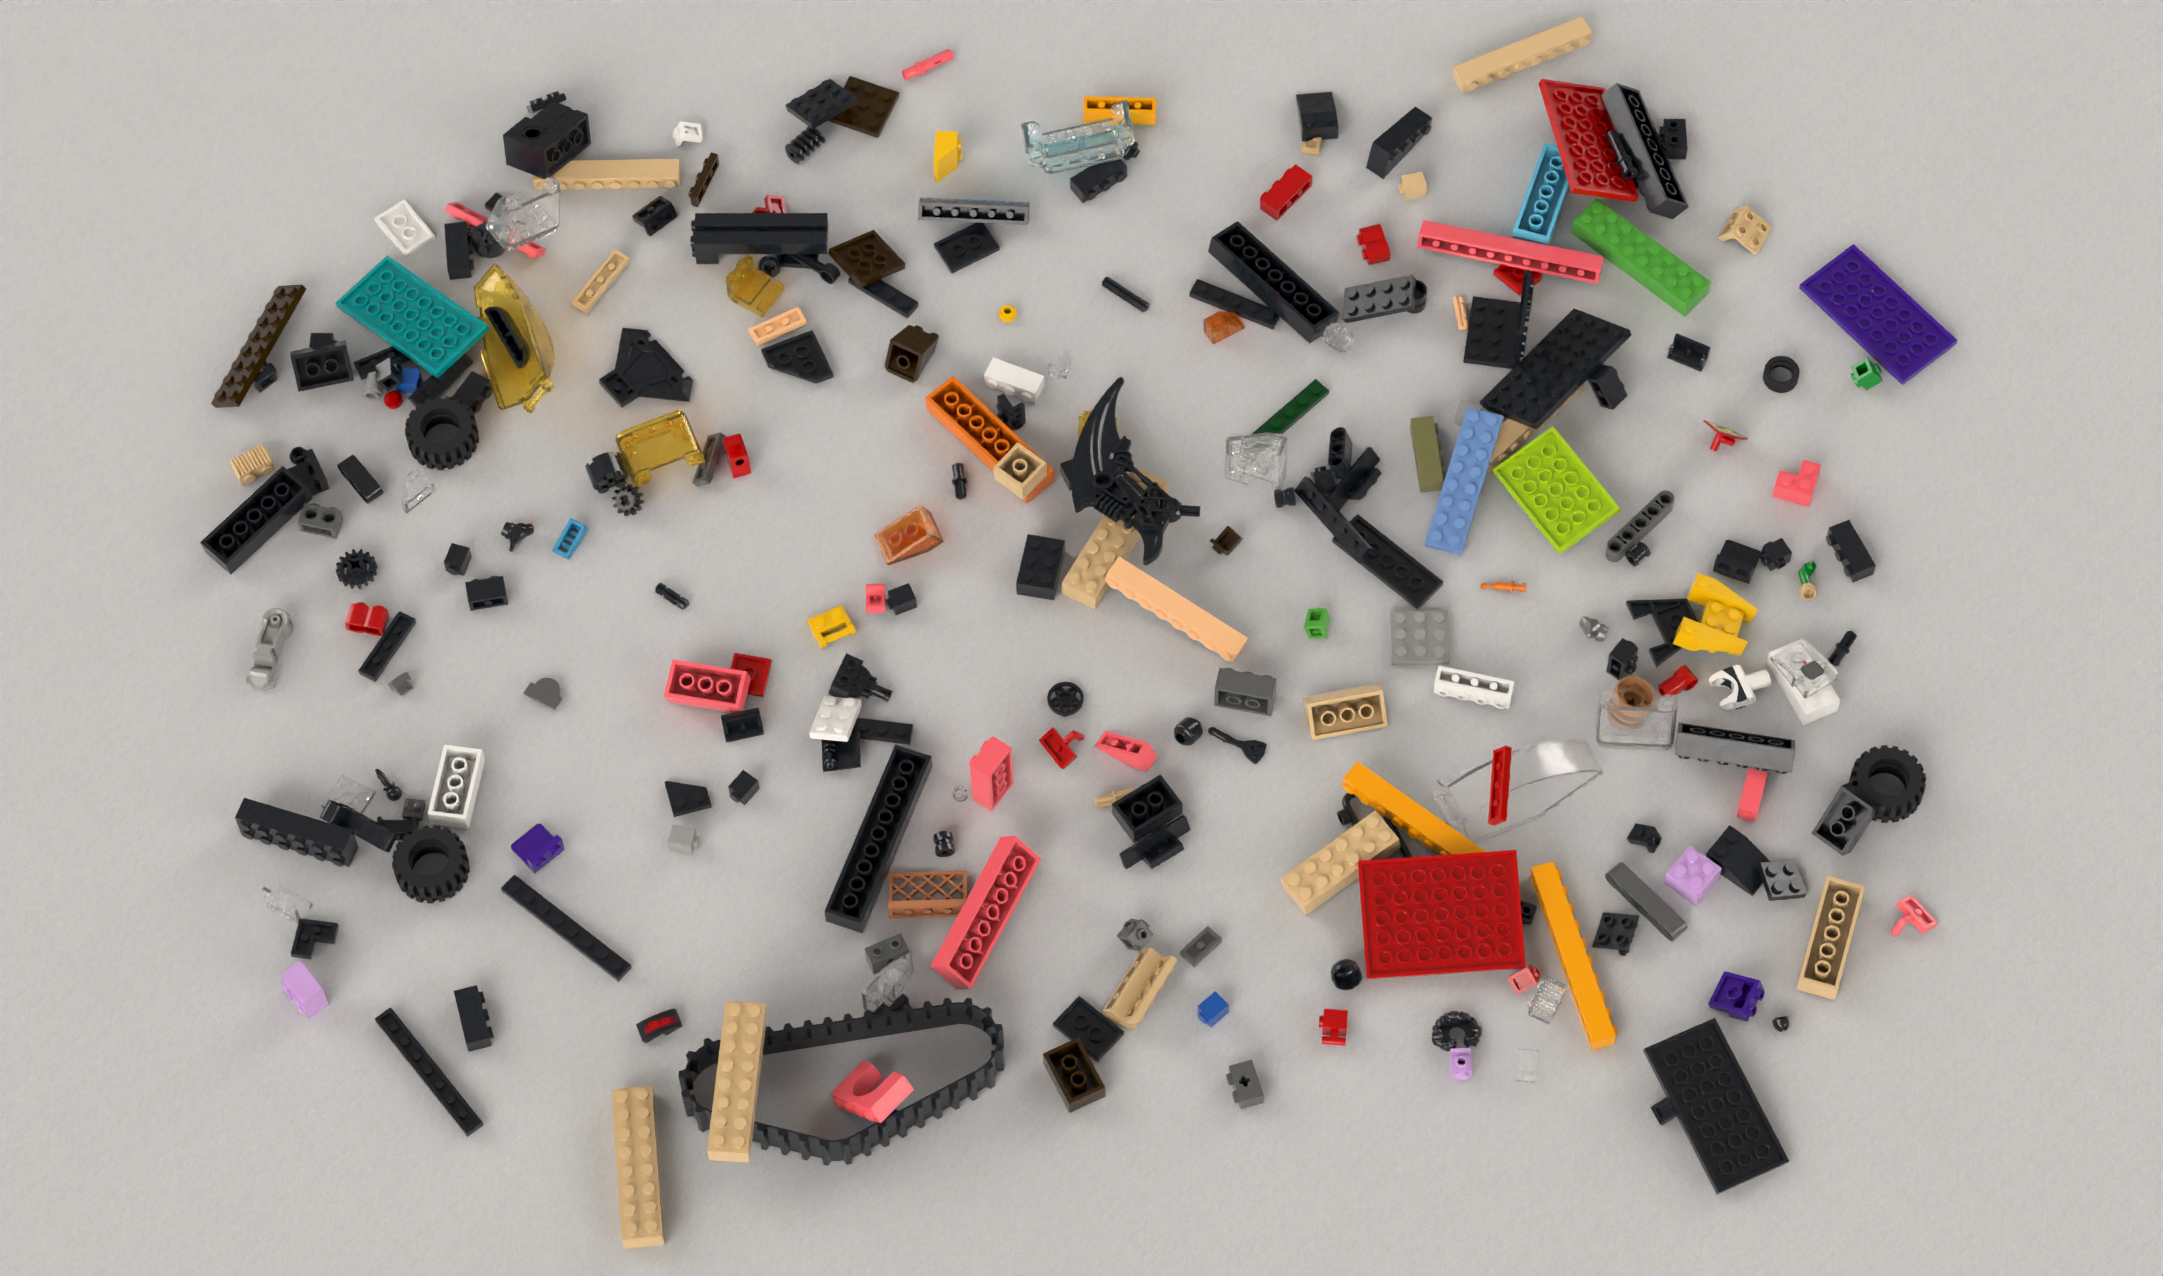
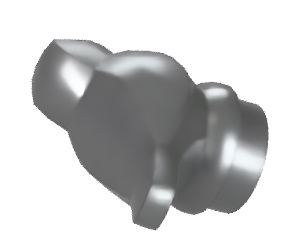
M1585 616L1580 619L1579 625L1583 628L1587 638L1604 641L1609 627H1606L1605 624H1600L1597 619H1590Z

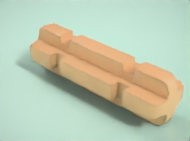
M1456 296L1453 302L1458 329L1467 330L1468 320L1464 298Z

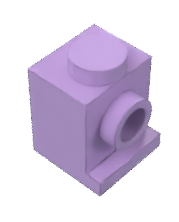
M1450 1049L1451 1079L1466 1080L1471 1078V1049Z

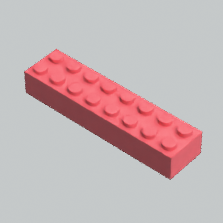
M1016 836L1000 837L930 966L956 989L972 988L1041 860L1039 856Z

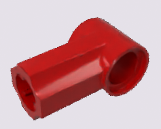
M1684 665L1677 669L1672 677L1659 684L1657 689L1663 699L1669 700L1683 690L1688 691L1698 683V679Z

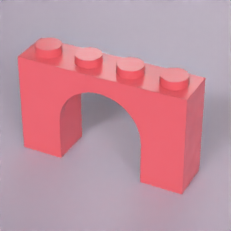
M862 1061L830 1095L833 1097V1103L838 1109H844L850 1114L855 1113L859 1117H865L871 1122L882 1123L914 1089L903 1075L892 1072L873 1090L884 1078L873 1064Z

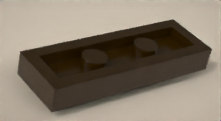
M711 152L709 157L704 160L701 173L697 174L696 183L689 191L692 206H699L719 166L718 154Z

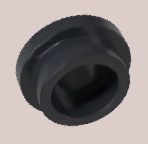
M302 447L293 448L290 453L291 462L295 465L305 462L304 459H307L305 451L307 450Z

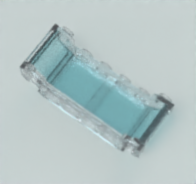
M1128 100L1117 102L1112 106L1113 118L1042 133L1037 122L1021 123L1028 164L1033 167L1035 165L1039 166L1048 174H1054L1122 159L1125 155L1124 151L1136 141Z

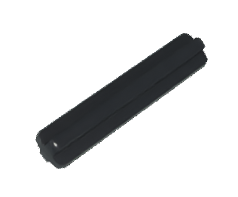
M1105 277L1102 281L1103 287L1142 312L1148 310V302L1110 277Z

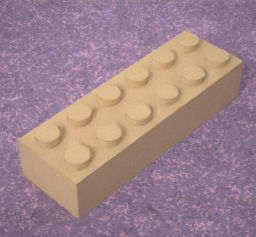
M1373 811L1281 878L1282 887L1307 916L1359 878L1358 861L1386 859L1400 848L1399 838L1380 815Z
M1830 876L1826 877L1796 990L1833 1000L1836 999L1865 886Z

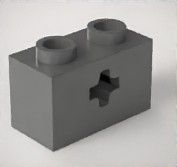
M901 933L865 948L866 960L873 974L910 960L909 949Z
M1248 1060L1230 1065L1226 1078L1229 1086L1233 1085L1234 1091L1232 1096L1235 1104L1238 1103L1240 1109L1264 1103V1094L1253 1061Z

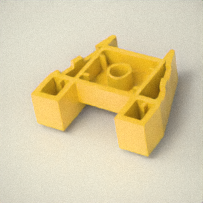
M1697 573L1691 584L1687 599L1705 606L1700 623L1684 617L1677 629L1673 644L1690 651H1698L1700 649L1707 650L1709 653L1720 651L1727 652L1729 655L1741 656L1748 641L1737 637L1742 621L1751 623L1758 609L1718 580Z

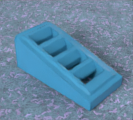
M570 518L552 551L570 559L589 528ZM575 528L579 530V532L576 533L572 531V529ZM571 534L575 536V540L568 537V535ZM567 540L571 542L572 545L570 546L564 543V541ZM563 546L569 550L568 552H565L559 548Z

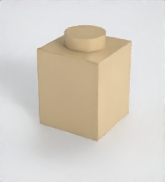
M1422 171L1401 175V183H1398L1400 194L1404 195L1405 200L1426 196L1427 184Z

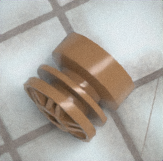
M1627 676L1620 679L1607 703L1606 710L1608 716L1621 727L1635 728L1641 725L1655 700L1654 690L1647 681L1639 677Z

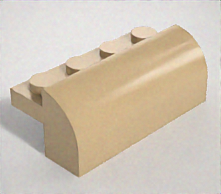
M1151 947L1141 949L1102 1013L1114 1023L1126 1029L1134 1030L1138 1023L1144 1019V1013L1148 1007L1154 1003V997L1157 992L1164 987V981L1167 976L1174 971L1177 959L1172 955L1162 957Z

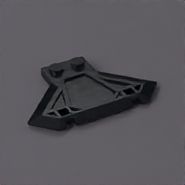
M622 328L615 369L600 378L599 384L621 408L638 397L689 402L693 384L692 378L690 376L685 378L681 376L684 370L656 339L653 341L648 340L651 336L648 330Z

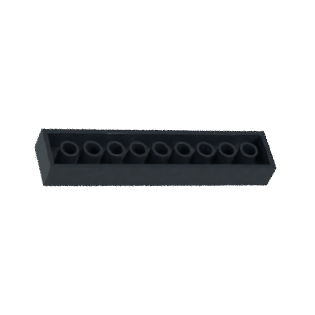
M894 746L824 911L826 922L863 933L933 767L932 756L902 746Z

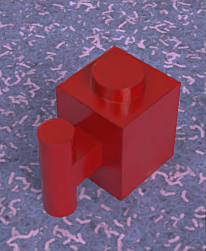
M1324 1009V1015H1319V1027L1323 1028L1322 1035H1330V1037L1322 1036L1321 1044L1346 1045V1038L1338 1036L1346 1037L1348 1010Z

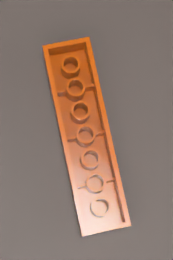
M954 376L925 397L926 409L992 472L993 467L1017 442L1038 456ZM1048 464L1047 475L1022 499L1026 504L1055 482L1054 470Z

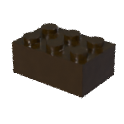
M1079 1037L1043 1053V1064L1069 1113L1106 1097L1105 1086Z

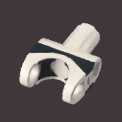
M1735 665L1713 674L1709 678V683L1711 686L1726 687L1732 692L1731 695L1719 703L1722 710L1729 711L1754 703L1756 697L1753 691L1770 686L1771 679L1766 669L1745 675L1742 666Z

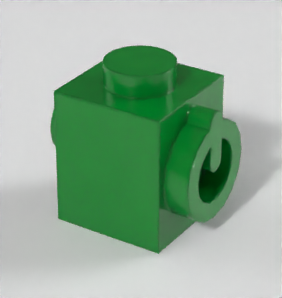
M1868 358L1851 366L1853 370L1851 377L1857 387L1863 386L1868 390L1882 382L1880 376L1882 371L1877 363L1873 364Z

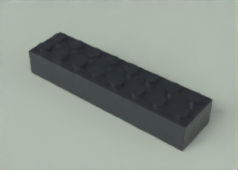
M1615 83L1601 97L1604 102L1603 105L1609 113V119L1614 125L1627 155L1631 156L1633 166L1638 171L1634 179L1638 182L1641 189L1640 193L1647 204L1646 207L1651 213L1674 219L1689 206L1640 91Z
M1237 221L1211 238L1208 252L1309 344L1336 327L1340 312L1241 223Z

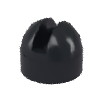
M1788 1016L1772 1020L1774 1028L1779 1032L1786 1031L1789 1027Z

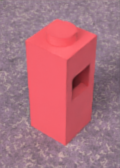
M1748 768L1737 817L1744 821H1756L1768 772Z

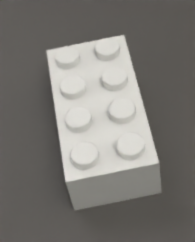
M1804 638L1769 652L1767 665L1801 723L1805 725L1838 711L1840 699L1824 673L1810 680L1801 672V667L1806 665L1803 661L1808 663L1811 661L1817 662Z
M444 745L428 810L431 824L469 829L485 763L482 749Z

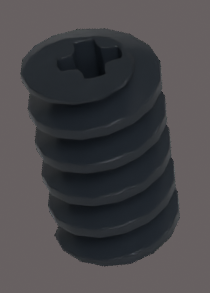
M808 126L806 130L801 132V135H797L795 139L791 140L790 144L785 146V151L794 163L799 164L798 158L803 161L805 159L804 155H810L809 150L814 152V146L819 148L821 146L819 141L825 143L826 140L819 130Z

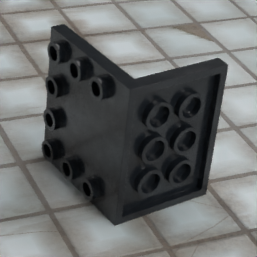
M1524 271L1521 302L1473 296L1463 363L1513 369L1516 365L1520 364V357L1525 355L1528 330L1525 322H1529L1530 311L1528 310H1531L1535 280L1531 279V271Z

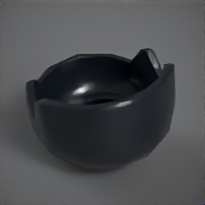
M1343 959L1332 966L1330 973L1336 988L1350 990L1360 984L1362 974L1355 961Z

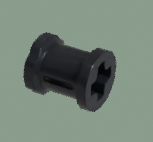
M1642 542L1637 543V547L1632 551L1625 553L1628 562L1635 567L1639 564L1640 560L1651 555L1647 545Z

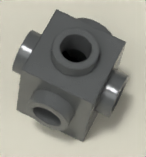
M1130 919L1124 924V928L1117 937L1127 949L1140 951L1149 942L1153 933L1150 931L1148 923L1144 920Z

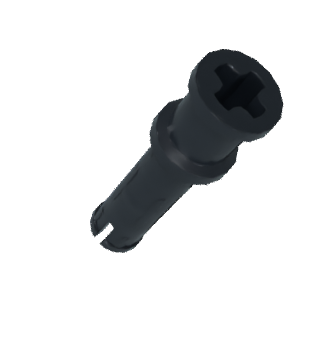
M1609 131L1606 137L1617 158L1616 165L1622 171V178L1630 180L1638 174V171L1632 164L1631 156L1627 155L1617 131Z

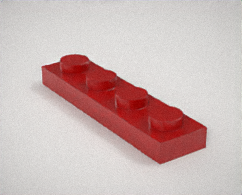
M1508 746L1493 750L1488 824L1493 826L1507 821L1510 766L1512 760V748Z

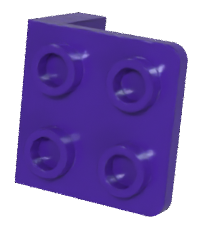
M536 824L511 844L512 851L534 874L565 850L562 839L558 835L553 837L542 824Z

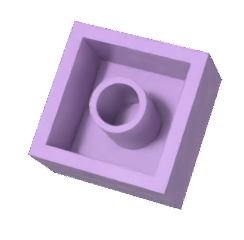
M1689 846L1666 873L1665 884L1697 906L1719 880L1722 868Z
M298 961L280 974L283 980L281 985L285 989V994L290 1000H294L295 1006L301 1014L305 1013L308 1018H311L329 1005L323 988L301 961Z

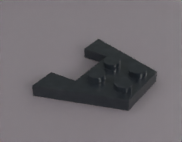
M1688 599L1626 601V606L1633 620L1652 615L1665 642L1649 649L1656 668L1682 649V647L1673 644L1682 619L1686 617L1698 622Z

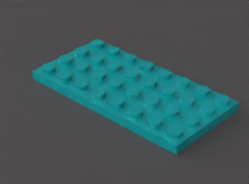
M386 256L335 303L341 311L437 378L490 330L486 323L389 256Z

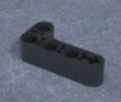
M328 799L320 815V818L324 821L351 829L354 835L390 853L398 836L397 833L353 808Z

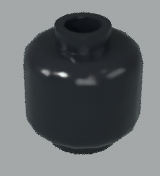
M1191 717L1184 718L1174 728V737L1181 745H1193L1203 734L1201 723Z

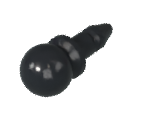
M376 769L375 772L378 779L385 786L383 791H386L387 798L391 801L399 800L402 796L401 789L395 786V782L390 783L381 770Z

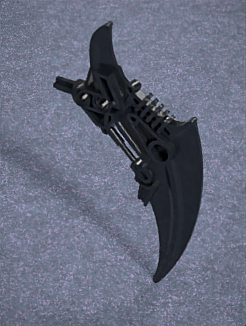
M1119 377L1095 405L1080 434L1071 471L1072 498L1076 513L1084 508L1093 507L1114 522L1123 521L1124 528L1126 529L1134 527L1141 535L1144 544L1143 564L1148 565L1155 561L1162 551L1163 534L1168 524L1181 519V516L1199 517L1200 506L1182 505L1181 502L1172 498L1161 489L1157 482H1152L1134 467L1132 454L1129 453L1131 440L1127 439L1126 436H1123L1120 440L1116 428V401L1119 391L1124 384V379ZM1126 471L1134 472L1147 488L1144 490Z

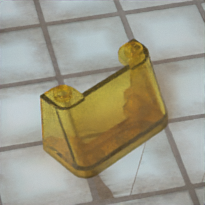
M682 410L673 411L623 430L615 438L618 452L623 459L634 487H641L647 484L651 479L650 471L685 458V461L690 466L705 462L703 452L690 422Z

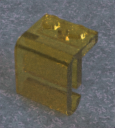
M748 254L738 261L734 271L730 272L725 279L728 297L736 304L760 317L765 316L784 292L785 287L778 280L775 284L770 282L771 276L755 268L753 257Z

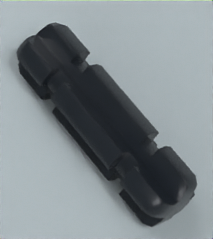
M659 583L656 586L655 592L657 594L663 595V598L674 605H678L677 607L685 610L689 605V601L686 598L680 597V594L670 588H666L667 586L663 583Z

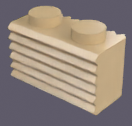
M263 444L246 453L244 452L236 458L230 459L232 470L241 485L245 483L250 484L257 477L268 475L275 469L273 460Z

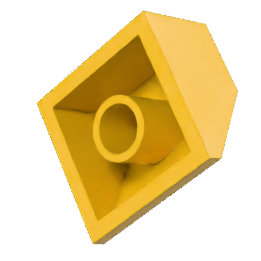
M936 131L933 161L935 182H939L958 168V161L962 160V140L958 139V132Z

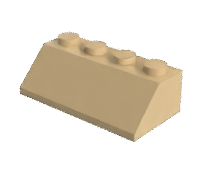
M1379 683L1303 697L1305 715L1312 740L1388 726L1383 690Z

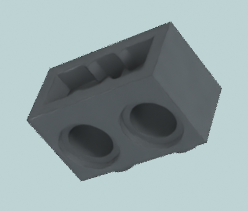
M305 503L298 520L301 532L337 539L343 523L340 510L334 507H322L316 503Z

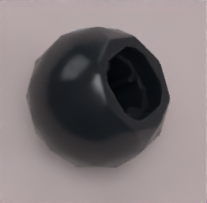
M766 255L759 261L758 270L763 277L774 278L781 271V263L777 257Z

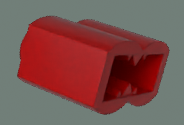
M1377 224L1360 228L1359 234L1356 235L1358 246H1362L1363 260H1367L1368 265L1389 261L1390 249L1381 225Z
M363 602L350 603L345 621L346 630L382 636L387 626L389 613L381 605L367 606Z

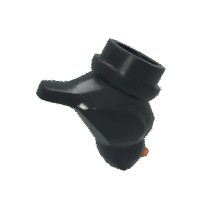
M506 522L501 535L505 539L510 540L509 551L513 552L517 543L526 536L532 535L534 527L532 522L529 524L518 523L516 525L513 522Z

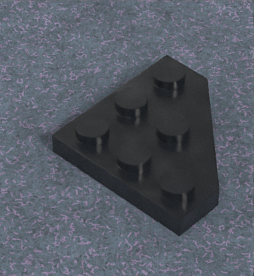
M813 330L761 349L768 368L815 384L834 377Z

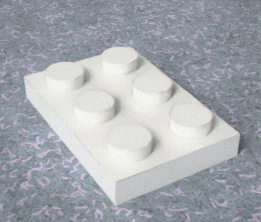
M824 696L809 732L810 738L848 742L862 707L861 699Z

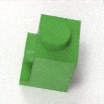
M1327 608L1308 609L1304 628L1309 639L1328 637L1327 631L1330 616Z

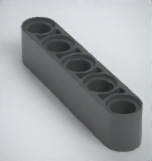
M1661 491L1608 541L1605 555L1609 561H1620L1627 551L1634 548L1672 511L1674 503L1672 492Z
M1619 862L1605 874L1608 883L1668 940L1674 941L1687 930L1688 927L1685 921L1624 863Z

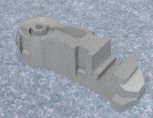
M280 608L269 609L262 617V630L256 643L257 652H253L254 667L250 668V676L246 678V684L253 689L266 691L275 688L276 683L272 679L284 640L288 639L293 632V623L290 615Z

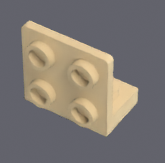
M1743 205L1732 211L1718 238L1722 242L1735 238L1753 255H1756L1769 234L1771 226L1747 205Z

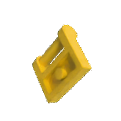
M842 605L807 620L820 648H824L827 646L826 644L849 634H856V630ZM843 626L846 627L825 637L822 636Z

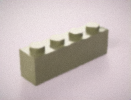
M1433 416L1411 418L1410 431L1420 492L1442 490L1446 473L1445 471L1442 472L1441 468L1444 466L1443 455H1439L1441 441L1436 437V434L1439 433L1438 423H1434Z

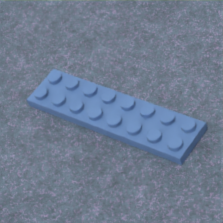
M1467 407L1425 541L1426 547L1462 555L1504 420L1503 415Z

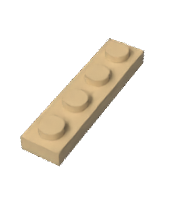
M614 249L571 301L572 306L587 314L629 264L630 257Z

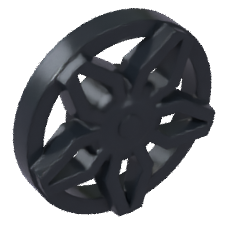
M1060 682L1049 690L1047 701L1054 713L1067 717L1077 713L1082 708L1084 697L1082 690L1076 684ZM1067 686V687H1071V688L1067 689V691H1066V690L1063 689L1062 687ZM1055 691L1057 697L1051 699V695ZM1077 692L1080 695V700L1075 697Z

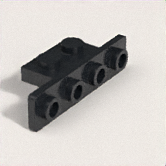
M1371 447L1365 449L1352 465L1350 474L1346 478L1341 479L1327 496L1339 511L1348 499L1361 500L1367 494L1366 492L1377 482L1378 477L1382 474L1378 468H1374L1380 461V458Z
M1181 815L1122 851L1119 856L1123 867L1128 869L1143 860L1153 869L1184 850L1183 844L1177 838L1190 831L1186 816Z

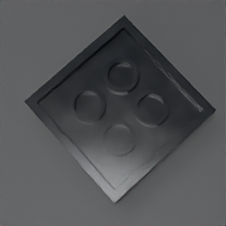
M828 79L817 87L809 89L800 97L791 100L790 103L786 104L788 112L803 123L815 129L857 104L858 101L853 94L833 80Z

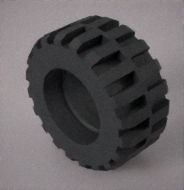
M437 396L433 400L430 398L426 399L424 404L419 403L416 406V410L410 412V418L406 420L405 435L411 455L421 465L426 464L427 468L433 469L437 467V470H444V468L453 469L457 464L458 466L464 464L465 459L469 460L472 457L471 452L474 453L477 449L479 432L475 416L470 411V408L466 404H462V401L458 399L452 400V397L448 396L445 398ZM439 424H451L459 429L455 437L447 442L435 443L425 438L427 432Z
M1881 745L1880 749L1875 746L1870 748L1869 752H1863L1860 758H1857L1849 782L1881 805L1872 820L1880 819L1881 823H1887L1888 820H1892V823L1899 822L1900 818L1904 820L1910 814H1913L1920 805L1926 787V774L1923 772L1922 764H1917L1918 759L1914 755H1908L1909 751L1905 749L1903 751L1898 750L1897 746L1888 748V745ZM1879 773L1892 774L1901 780L1905 790L1896 795L1882 794L1873 788L1869 778Z
M429 825L423 826V829L420 830L417 828L413 829L412 834L409 835L407 833L402 837L403 842L399 841L397 843V850L393 851L392 867L400 889L406 892L409 898L413 899L415 897L416 901L421 903L424 900H427L428 904L434 903L435 900H439L440 903L445 901L444 898L448 896L449 898L455 896L454 892L456 890L459 892L463 888L462 882H467L470 865L465 845L456 833H451L450 829L444 828L441 830V827L434 825L433 828H429ZM440 853L449 858L447 866L435 875L423 876L413 871L415 863L426 854Z

